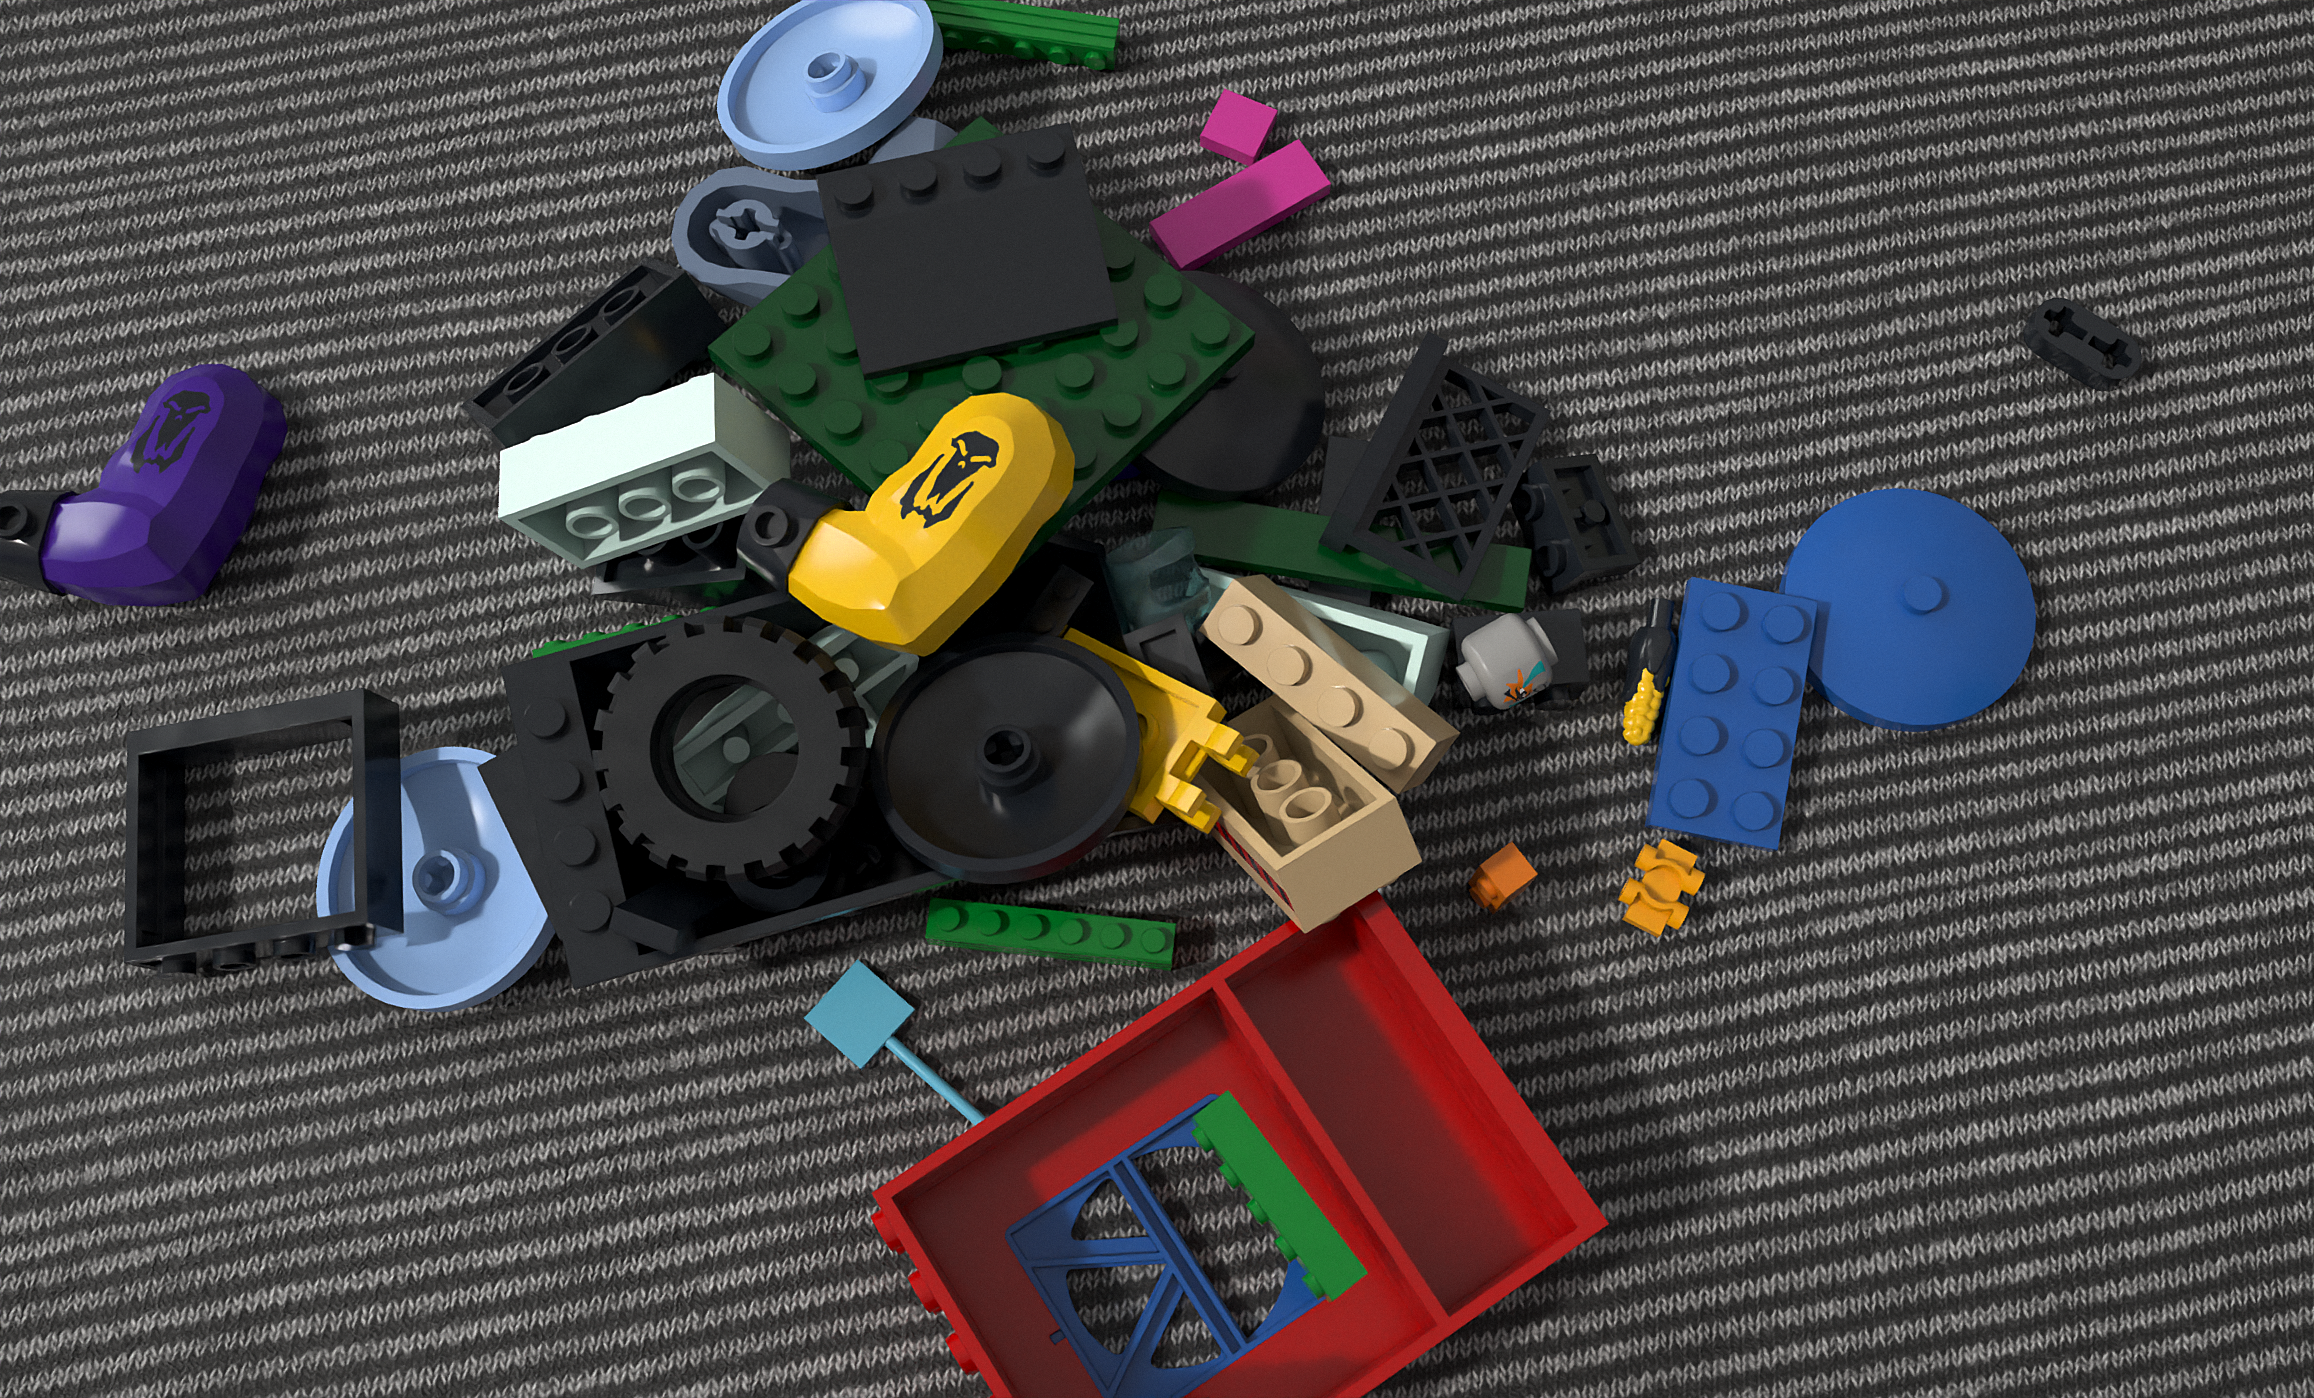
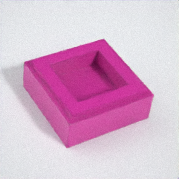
M1224 88L1200 135V146L1244 165L1251 166L1256 163L1277 121L1278 110Z

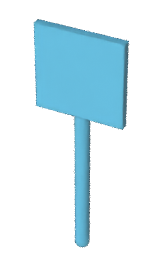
M857 959L804 1019L861 1070L865 1068L885 1045L974 1125L986 1119L980 1111L894 1036L916 1010Z

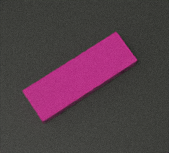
M1297 139L1149 222V233L1174 269L1177 271H1193L1330 193L1331 183L1301 141Z

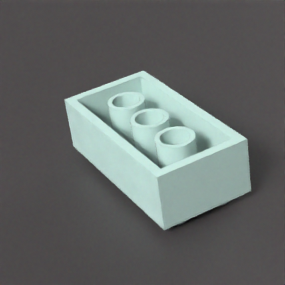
M716 373L691 378L686 383L651 396L637 398L632 403L599 415L588 416L578 423L548 434L534 436L529 441L502 450L500 452L498 518L577 567L584 569L747 513L757 497L770 484L781 478H791L790 432Z

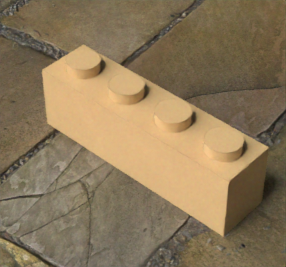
M1264 574L1234 578L1199 629L1203 635L1397 794L1422 784L1460 734L1447 721Z

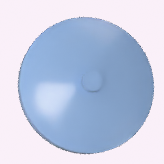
M802 0L774 17L754 34L728 67L717 99V113L722 129L745 159L767 169L781 171L805 170L845 159L886 136L920 104L935 81L940 69L943 56L941 30L924 0Z
M440 747L420 751L400 759L404 933L377 938V946L366 950L346 951L337 950L334 948V945L327 946L332 958L346 977L362 991L380 1001L424 1012H450L480 1004L498 995L520 979L538 960L556 932L477 769V766L496 757V755L468 747ZM353 797L335 822L322 853L316 888L318 917L355 911Z

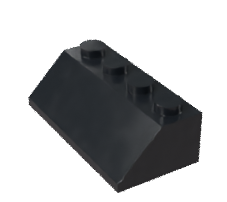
M646 256L460 407L502 451L529 441L534 436L548 434L578 423L588 416L599 415L632 403L637 398L651 396L667 390L671 385L670 378L685 365H695L710 356L708 346L727 331L728 328L686 271Z

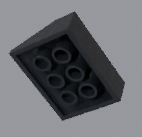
M1070 122L815 175L824 221L864 381L1118 325V314L1087 179Z

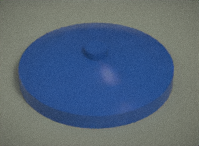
M1892 488L1875 490L1851 497L1832 507L1810 526L1794 547L1782 574L1779 594L1818 601L1806 680L1822 697L1836 708L1855 719L1873 726L1902 732H1925L1940 730L1965 722L1989 707L2013 685L2021 674L2033 646L2036 625L2035 601L2029 578L2018 555L2002 534L1985 518L1961 503L1942 495L1914 489Z

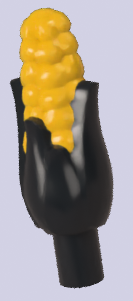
M1665 598L1651 599L1646 626L1640 627L1636 631L1627 652L1625 683L1619 698L1626 703L1624 706L1625 718L1623 719V727L1625 730L1623 731V736L1633 746H1641L1650 741L1651 733L1655 729L1654 722L1658 718H1663L1678 648V638L1671 631L1676 603Z

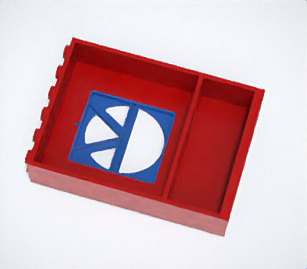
M1378 890L1343 910L1332 921L1320 924L1306 934L1292 920H1289L872 1192L871 1194L881 1209L870 1216L881 1237L892 1252L896 1250L899 1256L906 1251L918 1269L907 1277L912 1288L929 1314L933 1312L937 1315L942 1311L944 1312L955 1330L954 1333L945 1338L949 1349L967 1376L970 1374L973 1376L980 1371L993 1393L988 1398H1361L1609 1224ZM1227 1090L1233 1095L1368 1272L1333 1302L1329 1303L1324 1296L1317 1300L1308 1290L1301 1279L1307 1273L1298 1261L1294 1259L1291 1263L1288 1262L1285 1281L1275 1305L1262 1324L1248 1338L1244 1335L1133 1162L1138 1157L1162 1149L1174 1147L1201 1148L1191 1134V1131L1196 1128L1192 1123V1117ZM1105 1179H1112L1149 1237L1076 1241L1071 1237V1232L1082 1207L1090 1195ZM1166 1264L1125 1350L1119 1355L1110 1352L1088 1332L1080 1321L1069 1295L1066 1279L1067 1272L1071 1269ZM1184 1291L1219 1345L1221 1354L1218 1358L1195 1366L1170 1369L1156 1368L1151 1364V1357Z

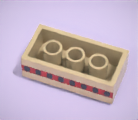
M1277 694L1272 695L1227 722L1228 727L1236 730L1245 738L1242 744L1254 749L1260 755L1247 776L1244 778L1208 756L1190 783L1207 795L1206 801L1218 806L1222 811V814L1209 833L1305 934L1320 924L1332 921L1349 906L1375 890L1390 885L1401 874L1422 862L1396 797Z

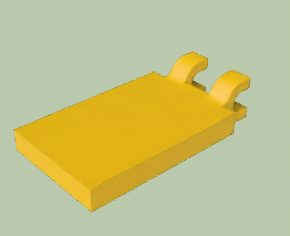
M1070 627L1062 639L1069 640L1086 648L1109 665L1125 685L1136 709L1143 739V767L1138 788L1128 811L1154 824L1165 807L1188 824L1209 834L1222 811L1218 806L1205 800L1207 795L1201 789L1190 784L1208 756L1245 778L1260 755L1254 749L1242 744L1245 738L1239 732L1219 724L1227 711L1217 700Z

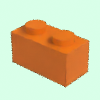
M1510 842L1479 865L1468 882L1472 887L1469 889V892L1482 909L1488 907L1491 913L1494 914L1524 892L1538 873L1515 844Z

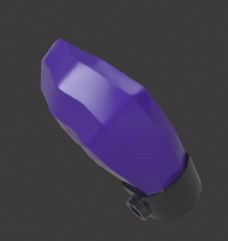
M199 364L169 376L149 396L130 439L112 455L102 471L98 488L83 494L70 490H7L0 493V580L62 597L70 594L106 605L156 607L198 599L206 593L246 534L253 519L266 474L282 451L288 431L282 404L248 374L225 364Z

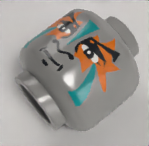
M1508 613L1463 639L1461 651L1466 662L1456 667V671L1475 702L1486 696L1493 706L1504 710L1548 687L1553 679L1551 666L1558 663L1559 660L1549 639L1534 617L1524 621L1517 614Z

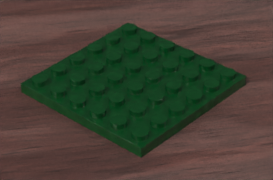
M979 116L941 149L1005 136V134L982 116ZM1093 205L1118 314V325L864 381L829 243L708 346L711 360L870 498L890 475L912 460L941 418L969 397L1004 392L1027 399L1040 406L1062 425L1074 452L1073 488L1059 511L1039 528L1012 571L1013 573L1254 347L1256 333Z

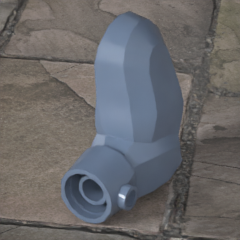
M909 115L896 128L879 140L867 164L941 149L958 133L936 120ZM748 166L718 170L693 187L675 213L671 241L679 265L718 295L753 308L830 243L816 180H794Z

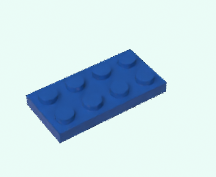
M1691 577L1687 581L1677 635V656L1662 722L1645 821L1646 828L1767 852L1778 850L1818 601Z

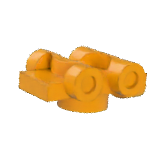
M1663 838L1660 840L1657 848L1646 843L1634 864L1635 867L1645 871L1640 881L1629 877L1618 897L1619 901L1629 905L1622 920L1657 938L1661 935L1665 925L1678 930L1689 911L1688 906L1677 901L1681 891L1694 896L1705 877L1704 872L1693 867L1698 856Z

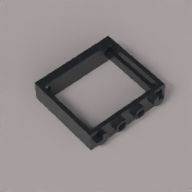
M358 688L127 732L124 964L157 971L158 980H185L196 977V968L213 965V968L216 970H246L256 967V958L273 955V958L276 960H306L316 957V948L334 945V948L337 950H366L376 947L377 938L404 933L400 716L398 703L366 688ZM352 738L355 911L184 940L185 769Z

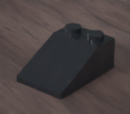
M745 513L597 564L591 595L599 600L702 610L711 606H725L778 590L738 558L736 544L741 524L747 514Z

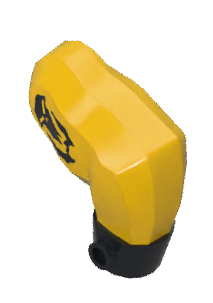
M1004 392L971 396L941 418L912 460L890 475L874 492L865 511H856L850 502L792 478H781L770 484L754 501L741 524L736 544L737 555L745 565L791 602H802L822 619L885 649L927 656L934 653L980 606L999 590L1014 570L1017 562L1039 528L1059 511L1073 488L1075 455L1062 425L1037 404Z

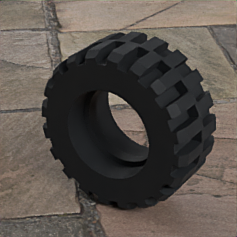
M727 615L705 617L704 622L694 625L683 622L665 630L666 638L657 644L646 642L631 655L636 662L628 673L617 671L607 688L609 692L615 695L608 710L598 709L594 730L603 731L602 750L592 751L594 772H604L608 787L599 792L606 810L617 811L624 823L620 826L619 830L632 845L642 844L650 851L648 859L665 869L677 868L685 871L688 878L706 882L726 880L728 883L774 875L793 866L800 865L819 853L818 850L838 836L847 825L844 822L853 807H858L865 788L861 787L865 768H870L871 748H866L865 729L869 728L865 709L859 707L853 693L856 691V688L847 674L840 671L832 662V657L799 634L771 622L752 617H746V619L732 618ZM731 684H742L759 688L779 701L795 725L799 743L797 766L785 790L767 806L741 815L718 813L696 802L687 793L678 777L673 752L678 724L691 703L701 694L713 688Z

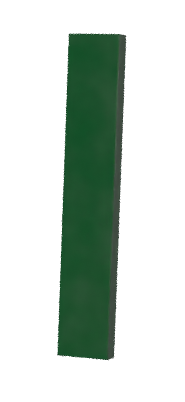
M1159 489L1149 544V554L1504 613H1522L1524 609L1532 549L1490 543L1467 593L1461 602H1458L1347 543L1341 554L1319 544L1318 541L1331 516L1239 501L1213 502L1199 500L1171 490ZM1371 523L1368 529L1370 532L1392 543L1407 540L1402 528ZM1420 531L1421 534H1422V536H1426V535H1430V534H1435V533H1429V532ZM1475 540L1468 541L1471 548ZM1452 544L1428 549L1436 566L1457 577L1459 576L1462 565Z

